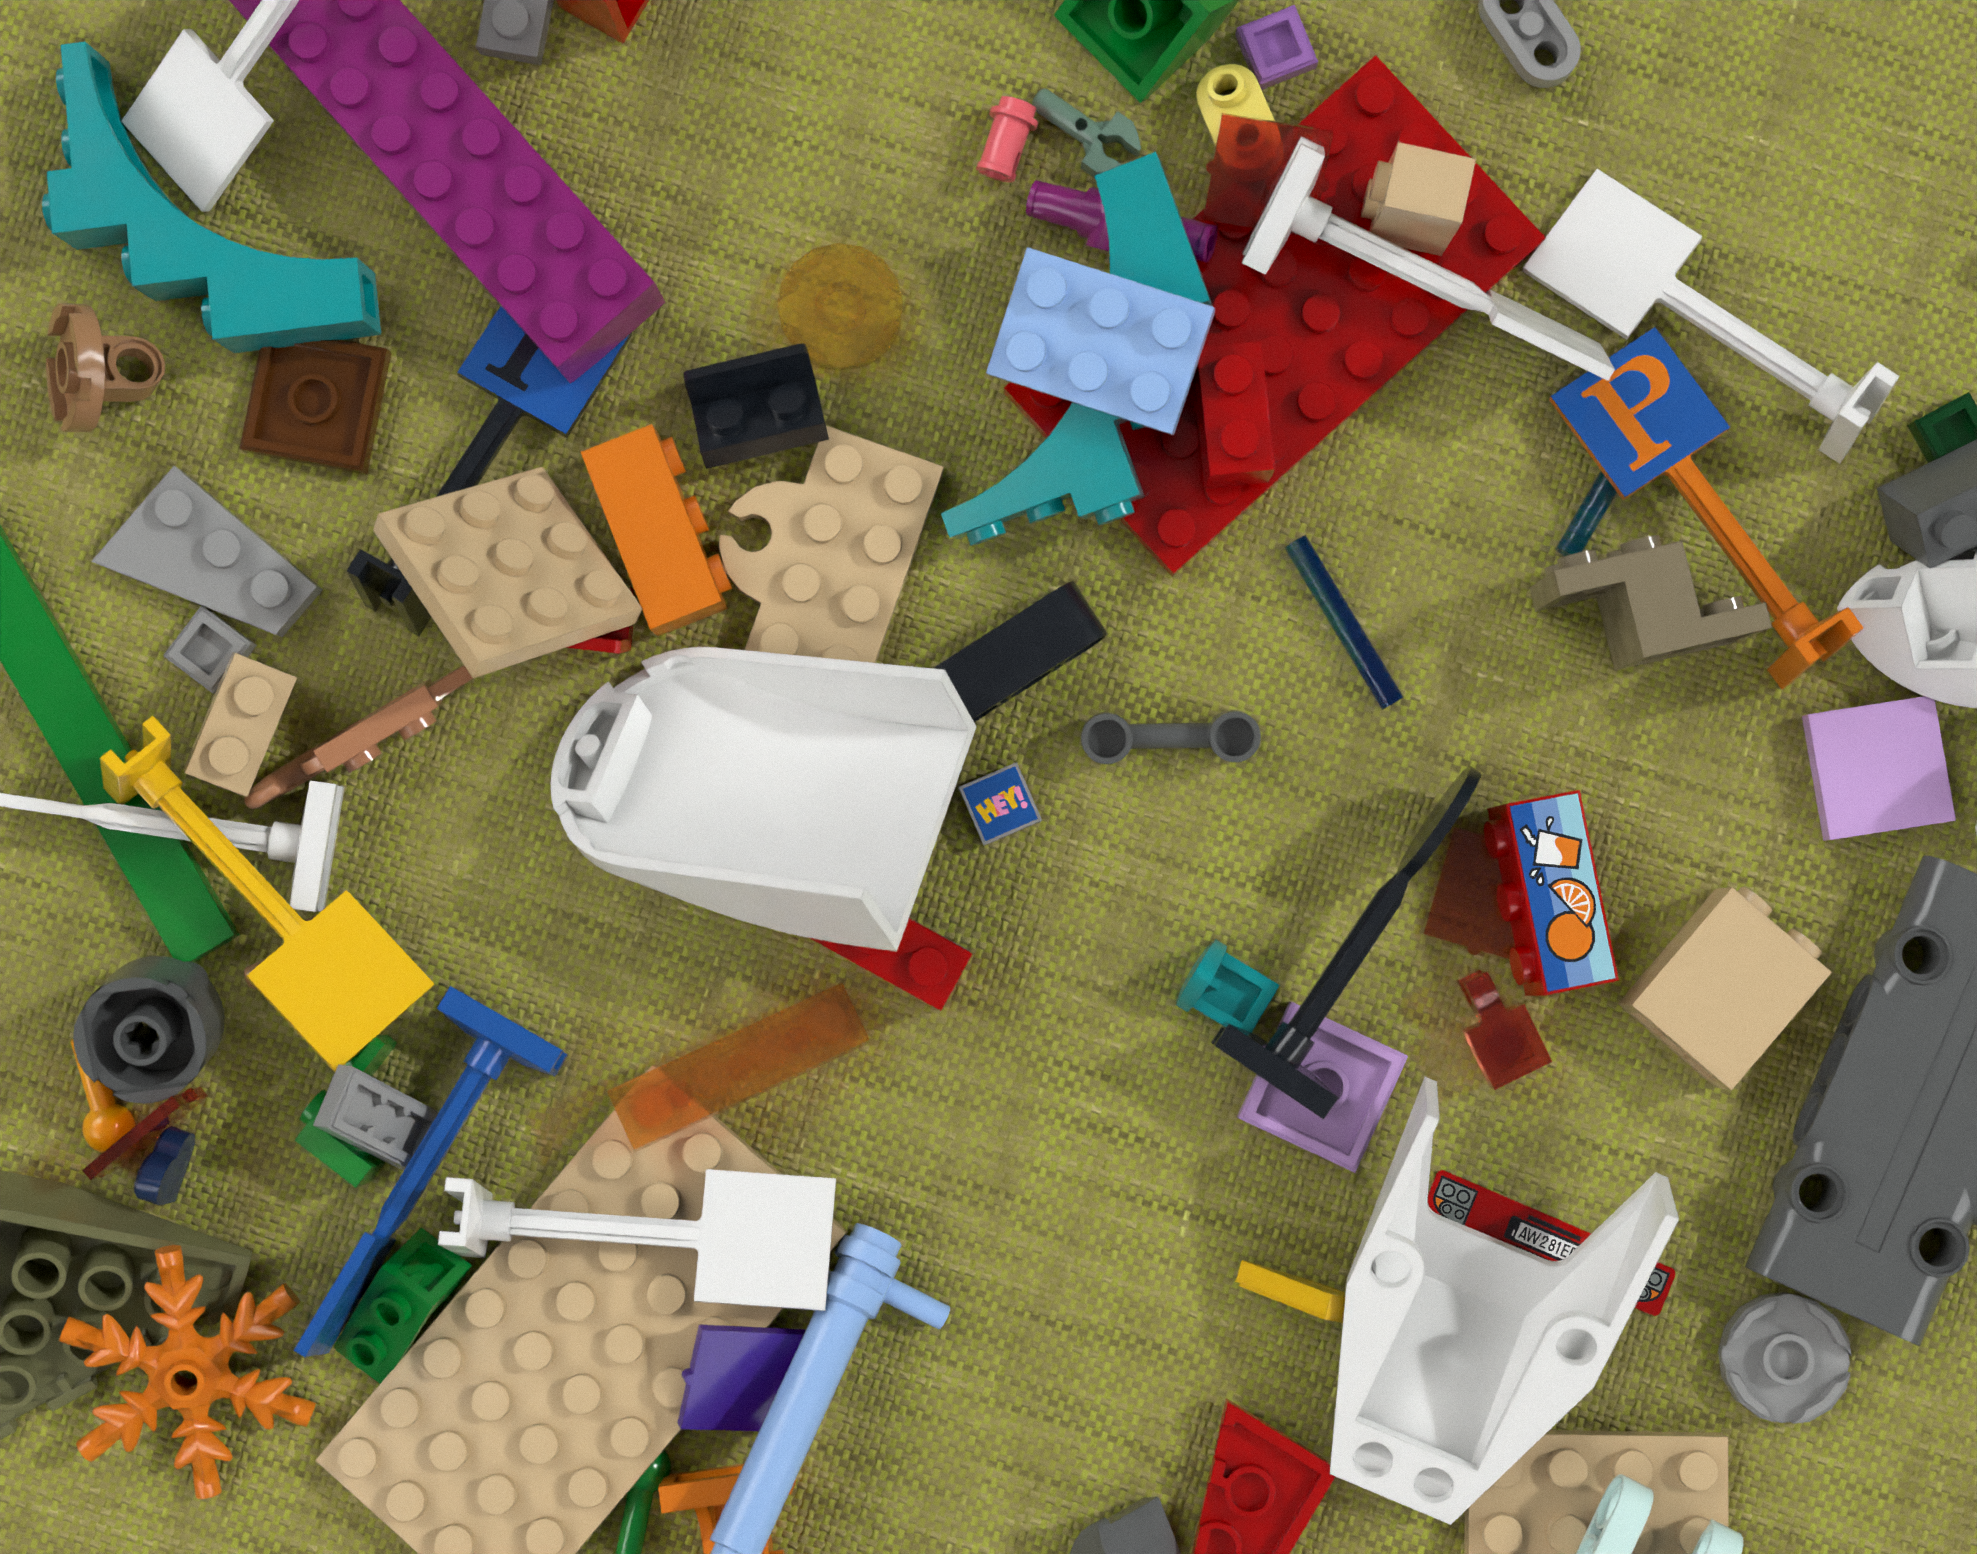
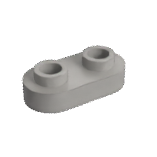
M1479 0L1478 9L1483 23L1518 75L1525 82L1539 88H1550L1561 84L1569 77L1578 63L1581 47L1577 34L1554 0H1514L1520 9V12L1516 14L1504 12L1500 7V0ZM1539 49L1549 51L1553 55L1554 64L1545 66L1538 63L1535 59L1534 51Z

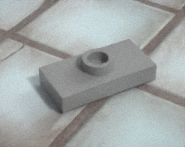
M338 1064L313 1126L404 1171L439 1112L353 1066Z

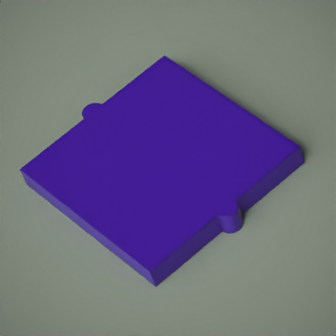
M699 1324L690 1367L682 1372V1378L686 1386L677 1422L680 1429L760 1431L806 1329Z

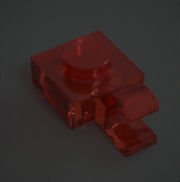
M1479 969L1457 980L1465 1000L1479 1021L1463 1029L1462 1032L1491 1089L1496 1090L1552 1062L1525 1004L1518 1002L1505 1009L1488 972L1482 973Z

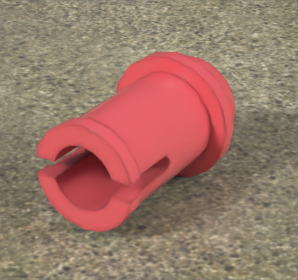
M1002 96L998 106L991 107L989 115L994 120L981 159L976 166V170H979L981 174L1002 182L1013 183L1015 181V173L1029 131H1035L1038 126L1037 120L1034 119L1036 108L1032 104L1018 98Z

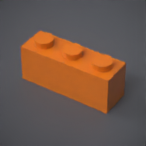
M650 424L581 451L638 601L643 608L642 611L649 629L655 635L661 636L727 610L728 607L722 593L731 590L732 585L719 554L708 557L699 534L709 531V527L696 495L684 498L676 476L685 473L686 468L673 437L662 440L655 427Z

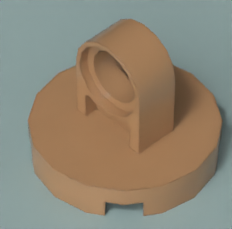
M59 303L53 309L48 327V336H60V343L57 347L56 358H46V377L52 415L55 421H63L61 427L63 432H91L97 426L103 401L135 402L144 400L152 395L165 373V361L162 353L154 344L143 338L133 336H101L95 312L87 304ZM124 356L136 357L147 366L149 379L138 383L125 379L118 372L116 360Z

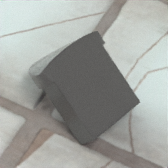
M1157 1496L1142 1498L1113 1516L1102 1518L1089 1525L1075 1539L1070 1554H1181L1160 1499Z

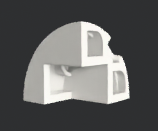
M1977 546L1932 568H1928L1916 559L1898 569H1886L1882 565H1877L1863 575L1847 591L1837 607L1838 612L1849 607L1864 627L1863 630L1851 639L1858 650L1878 670L1909 690L1940 702L1977 708Z

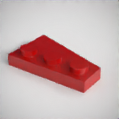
M1226 1398L1191 1554H1290L1336 1477L1330 1474V1461Z

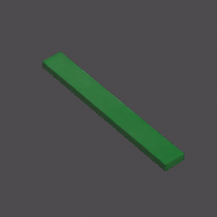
M0 524V661L84 806L107 803L118 804L103 788L100 757L111 749L125 764V756L132 749ZM139 793L124 804L153 809ZM159 806L157 808H154V810L162 811V809ZM95 824L173 958L184 962H196L240 936L185 840L107 829Z

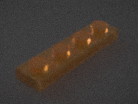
M840 983L608 1090L607 1095L632 1150L636 1153L869 1043L870 1039L843 983Z

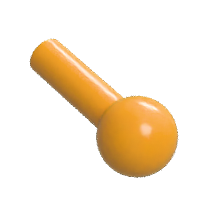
M72 1039L70 1041L90 1109L83 1121L82 1132L84 1139L92 1149L98 1152H118L128 1146L134 1137L136 1128L134 1117L126 1107L115 1102L111 1089L102 1084L98 1079L94 1083L84 1073L76 1057Z

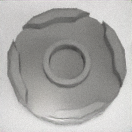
M1788 1292L1764 1294L1739 1307L1725 1325L1718 1349L1721 1377L1733 1398L1759 1418L1779 1423L1791 1422L1795 1424L1810 1422L1831 1410L1847 1389L1850 1372H1848L1850 1364L1849 1355H1851L1849 1338L1837 1317L1818 1302Z

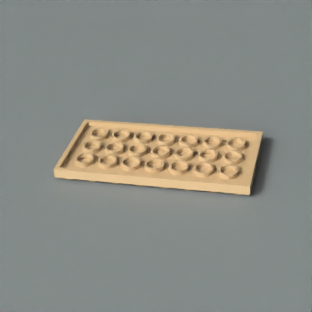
M652 1065L530 1209L698 1221L702 1217L706 1169L783 1174L659 1066ZM834 1219L830 1253L839 1244L844 1235L848 1233ZM512 1236L511 1241H502L400 1360L395 1369L388 1374L315 1461L418 1554H576L680 1432L681 1429L677 1422L686 1386L682 1378V1372L690 1367L699 1324L767 1328L784 1308L695 1302L694 1293L698 1251L693 1248Z

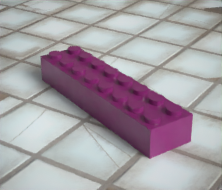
M262 0L229 1L247 22ZM400 0L298 1L268 44V47L570 384L599 362L666 303L655 282Z

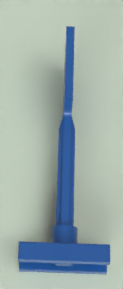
M449 987L437 1009L465 1033L476 1039L463 1060L468 1065L382 1206L376 1229L373 1232H364L293 1351L304 1357L330 1352L396 1242V1239L391 1237V1235L408 1219L491 1078L497 1081L509 1059L555 1077L568 1054L457 989Z

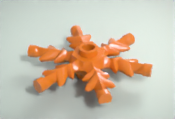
M169 1245L155 1251L162 1285L146 1282L144 1285V1289L150 1298L165 1311L150 1315L156 1322L169 1328L168 1337L164 1343L158 1346H146L138 1326L135 1327L131 1338H129L120 1324L109 1314L102 1316L103 1330L69 1316L58 1341L70 1346L94 1351L85 1359L84 1365L86 1367H100L121 1362L116 1376L139 1367L145 1371L149 1381L143 1393L119 1391V1394L127 1403L102 1405L93 1409L92 1414L105 1422L76 1442L80 1454L89 1462H93L119 1439L122 1440L124 1450L131 1452L137 1445L144 1422L155 1432L157 1428V1410L165 1407H171L173 1410L177 1409L182 1414L184 1421L172 1433L171 1438L186 1437L175 1457L174 1467L178 1470L191 1463L196 1498L208 1499L222 1492L215 1459L231 1461L233 1458L230 1450L212 1433L226 1430L223 1424L208 1416L209 1407L215 1400L221 1398L231 1399L236 1415L241 1418L247 1406L256 1420L267 1430L274 1427L273 1414L294 1424L307 1427L316 1402L283 1394L291 1385V1378L279 1377L256 1383L260 1369L238 1378L232 1374L228 1366L229 1359L234 1352L245 1354L258 1353L250 1341L273 1340L284 1335V1331L271 1323L300 1303L299 1298L286 1283L282 1284L257 1306L255 1305L252 1293L246 1292L239 1302L233 1323L223 1312L220 1317V1334L206 1338L204 1335L200 1336L193 1327V1324L204 1313L206 1306L191 1307L202 1287L203 1276L198 1274L186 1281L182 1248L180 1245ZM189 1371L197 1379L184 1378L178 1372Z

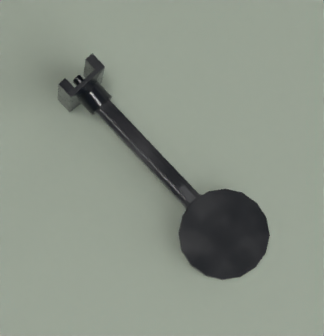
M1469 765L1451 784L1412 840L1399 864L1396 874L1377 890L1290 1022L1287 1024L1282 1021L1269 1042L1258 1035L1224 1022L1211 1041L1214 1046L1322 1119L1326 1117L1338 1097L1310 1070L1301 1065L1315 1044L1310 1039L1401 905L1410 879L1434 853L1465 808L1479 783L1481 772Z

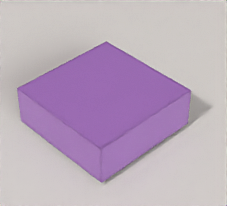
M1295 5L1236 28L1235 36L1248 68L1255 75L1261 90L1314 70L1317 67V57Z

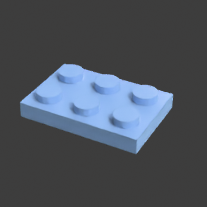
M1027 247L986 374L1174 436L1216 310L1212 306Z

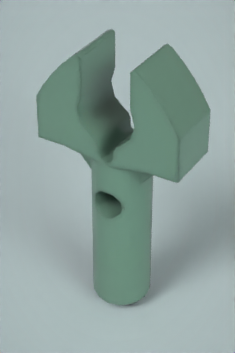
M1046 88L1039 90L1033 98L1032 105L1036 108L1038 114L1083 144L1085 157L1081 161V169L1095 178L1097 174L1122 165L1115 159L1106 156L1103 152L1102 142L1106 144L1111 142L1120 143L1127 151L1139 158L1141 145L1133 121L1117 111L1111 121L1095 122Z

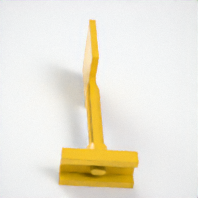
M151 716L142 724L143 749L140 752H137L135 749L131 750L125 756V764L111 749L100 757L103 788L120 805H124L139 793L153 809L159 806L279 934L284 943L246 975V978L335 1072L338 1064L345 1065L435 984L348 890L344 891L312 920H303L180 788L183 782L170 769L171 735L154 716Z

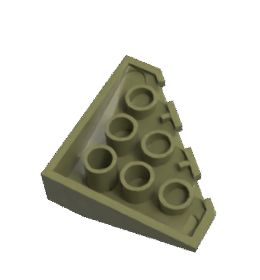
M0 1170V1440L16 1432L18 1426L16 1418L44 1403L49 1406L52 1412L96 1389L98 1384L96 1375L120 1363L117 1362L100 1367H86L84 1361L94 1351L70 1346L58 1341L69 1316L103 1330L102 1316L109 1314L120 1324L129 1338H131L135 1327L138 1326L146 1346H158L166 1341L169 1328L156 1322L150 1316L151 1314L165 1311L150 1298L144 1289L146 1282L162 1285L155 1256L157 1249L169 1245L181 1246L185 1280L187 1281L198 1274L203 1276L202 1287L191 1308L206 1306L204 1313L197 1320L207 1316L213 1325L220 1322L223 1312L228 1317L236 1313L251 1261L252 1251L62 1182Z

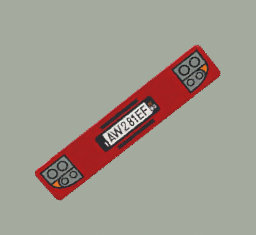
M1439 1170L1436 1173L1428 1192V1205L1436 1214L1549 1261H1560L1567 1258L1591 1235L1587 1231L1445 1170ZM1657 1262L1634 1308L1652 1316L1659 1315L1674 1281L1675 1270Z

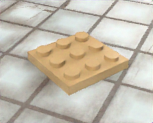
M543 467L379 513L373 531L472 678L634 625L643 609Z

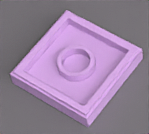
M1923 696L1802 716L1823 841L1956 821L1934 699Z
M1290 1001L1279 1026L1282 1021L1288 1024L1300 1005ZM1325 1017L1310 1039L1315 1044L1301 1065L1310 1070L1338 1097L1326 1117L1322 1119L1256 1074L1237 1118L1355 1173L1408 1056Z

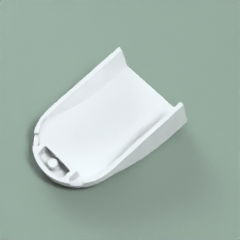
M717 647L682 648L641 661L645 669L627 678L614 688L608 681L586 701L567 727L555 754L550 783L553 809L559 815L568 838L594 865L611 874L740 921L792 935L896 952L976 730L974 721L949 676L943 669Z

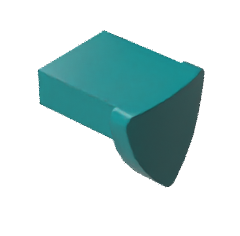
M1215 939L1203 951L1190 970L1179 992L1176 1006L1186 1012L1193 1007L1221 1025L1224 1022H1228L1252 1033L1280 985L1226 953L1227 945Z

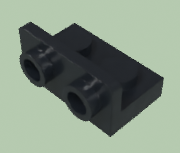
M800 343L687 370L683 373L685 387L692 406L700 453L706 469L829 440L819 391L806 344Z

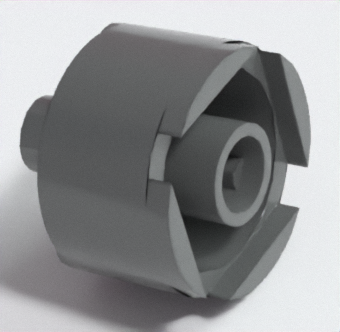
M164 956L139 958L117 969L85 1003L74 1025L73 1042L76 1057L84 1073L94 1083L98 1079L106 1087L115 1091L113 1096L132 1103L163 1101L175 1096L191 1083L217 1051L224 1033V1008L217 990L208 978L207 972L200 965Z

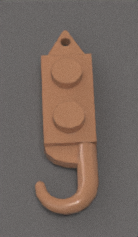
M463 665L434 682L430 678L273 771L250 789L248 797L244 796L245 805L250 809L260 808L326 770L328 773L341 764L345 766L348 773L360 768L382 753L376 743L397 731L403 740H406L437 721L431 711L439 707L443 697L473 679Z

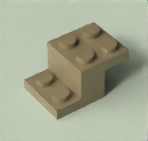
M1659 535L1643 537L1620 545L1621 549L1607 553L1606 559L1598 560L1596 550H1588L1557 559L1558 564L1544 568L1546 576L1530 587L1535 612L1597 598L1615 671L1737 643L1772 628L1766 602L1744 607L1742 596L1705 604L1702 606L1703 609H1699L1683 541L1661 545Z

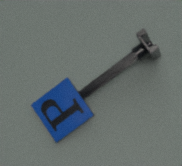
M500 306L457 372L458 377L498 399V402L436 497L478 485L523 416H529L567 438L626 347L632 333L570 384ZM360 549L346 571L364 605L376 612L382 602L389 607H392L395 603L408 631L420 636L431 619V615L391 557L385 563Z

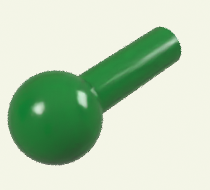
M665 1450L627 1493L615 1554H642L653 1494L658 1491V1486L664 1477L671 1474V1461Z

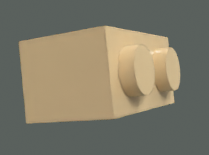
M1398 142L1388 163L1378 161L1373 179H1369L1361 217L1371 219L1369 232L1402 248L1442 256L1462 224L1476 159Z
M232 652L186 761L184 772L248 797L297 677Z

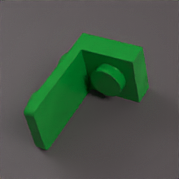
M389 1035L377 1036L345 1065L353 1066L373 1076L394 1049L397 1042ZM325 1089L321 1090L302 1112L299 1120L306 1124V1126L296 1137L295 1141L355 1188L370 1183L386 1162L313 1126L327 1093Z
M422 1227L380 1268L334 1345L338 1353L380 1384L405 1356L428 1317L463 1281L472 1266L459 1255L438 1245L439 1240Z

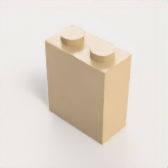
M1733 887L1716 888L1618 1003L1716 1088L1731 1091L1832 973L1817 960L1822 954L1821 950L1810 939L1795 929H1790L1787 933L1784 932L1768 918L1772 912L1771 907L1761 897L1746 887H1741L1738 891Z

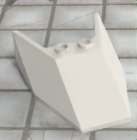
M1424 1077L1347 1277L1330 1474L1451 1525L1594 1388L1679 1217L1668 1177L1655 1172L1567 1258L1560 1261H1549L1436 1214L1429 1207L1427 1199L1433 1132L1439 1122L1437 1081Z

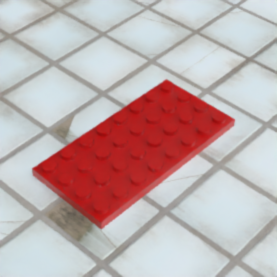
M1376 55L1281 139L1284 148L1283 159L1279 167L1270 176L1255 182L1235 180L1193 218L1196 221L1215 225L1218 228L1216 245L1209 262L1196 260L1210 300L1216 310L1204 346L1262 341L1275 471L1268 483L1204 488L1193 379L1174 436L1149 427L1132 430L1129 421L1119 425L1145 497L1131 502L1135 513L1119 520L1172 577L1469 310L1461 308L1320 238L1313 242L1292 231L1266 274L1242 263L1245 257L1243 251L1301 136L1324 147L1325 152L1316 184L1310 196L1331 206L1332 214L1369 231L1371 219L1362 218L1361 210L1369 179H1373L1378 161L1389 162L1398 142L1471 158ZM1475 162L1462 224L1442 256L1407 248L1404 249L1472 281L1487 293L1488 290L1494 288L1544 242L1546 237ZM1011 382L1004 387V394L1045 439L1051 434L1072 404V402Z

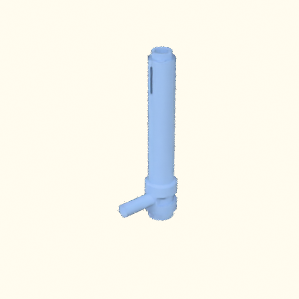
M855 1223L850 1236L844 1235L835 1251V1255L839 1258L834 1270H829L826 1310H815L709 1539L715 1543L710 1554H762L868 1319H876L883 1302L938 1330L946 1322L950 1306L894 1279L901 1264L900 1260L896 1257L902 1245L893 1237L870 1226Z

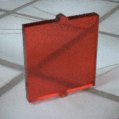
M1222 113L1214 159H1210L1206 163L1207 172L1211 175L1203 220L1255 228L1301 136L1324 147L1325 157L1316 184L1310 194L1311 197L1320 201L1322 192L1327 191L1330 186L1325 173L1333 130Z
M1453 828L1423 934L1466 946L1468 953L1471 955H1478L1480 951L1509 959L1510 949L1516 946L1511 922L1504 921L1498 907L1497 886L1503 884L1498 858L1493 859L1490 856L1483 835Z
M190 1087L185 1092L171 1096L82 1171L90 1180L98 1177L103 1178L108 1173L124 1167L159 1138L166 1128L176 1124L205 1100L208 1095L201 1087L194 1089Z

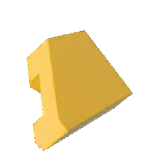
M1241 1261L1235 1281L1240 1283V1287L1321 1319L1343 1323L1345 1292L1249 1261Z

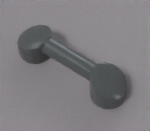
M1237 710L1222 711L1214 716L1210 723L1128 724L1116 713L1105 711L1097 713L1088 719L1081 732V743L1085 753L1093 761L1100 764L1119 762L1129 753L1130 749L1211 748L1216 755L1225 761L1242 762L1255 754L1261 741V733L1256 721L1248 714Z

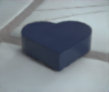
M174 1126L166 1128L161 1133L153 1152L144 1159L136 1176L134 1184L136 1198L159 1206L176 1202L194 1149L195 1134Z

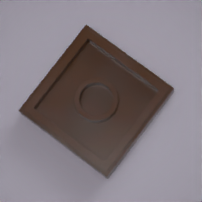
M322 340L294 344L296 346L273 348L269 346L260 348L239 449L245 453L368 474L392 353L387 348L343 340Z

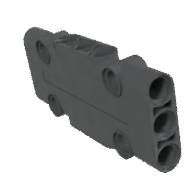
M1932 856L1922 857L1893 928L1883 933L1876 942L1874 950L1876 968L1873 974H1868L1860 980L1846 1005L1796 1121L1793 1131V1143L1798 1146L1792 1161L1783 1165L1775 1175L1773 1183L1775 1200L1769 1214L1765 1218L1745 1265V1268L1917 1346H1920L1949 1277L1960 1271L1968 1260L1970 1247L1967 1235L1971 1226L1977 1225V874ZM1911 938L1915 939L1923 950L1922 964L1914 972L1907 969L1902 959L1903 947ZM1816 1174L1822 1184L1821 1197L1812 1206L1804 1207L1799 1197L1800 1184L1809 1175ZM1935 1228L1940 1239L1939 1250L1935 1256L1924 1261L1920 1255L1919 1242L1925 1232Z

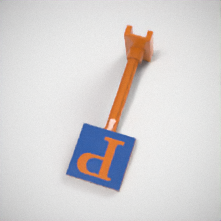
M1654 327L1609 357L1615 369L1609 381L1588 371L1550 396L1549 401L1622 500H1625L1661 475L1669 477L1761 603L1766 602L1767 610L1775 620L1771 625L1788 647L1767 669L1781 690H1783L1819 658L1824 662L1835 655L1864 627L1849 607L1819 622L1804 601L1798 603L1694 464L1691 455L1727 432L1730 426L1656 327Z

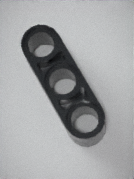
M1071 581L1038 600L933 669H943L946 671L975 723L1099 643L1108 633L1076 583Z

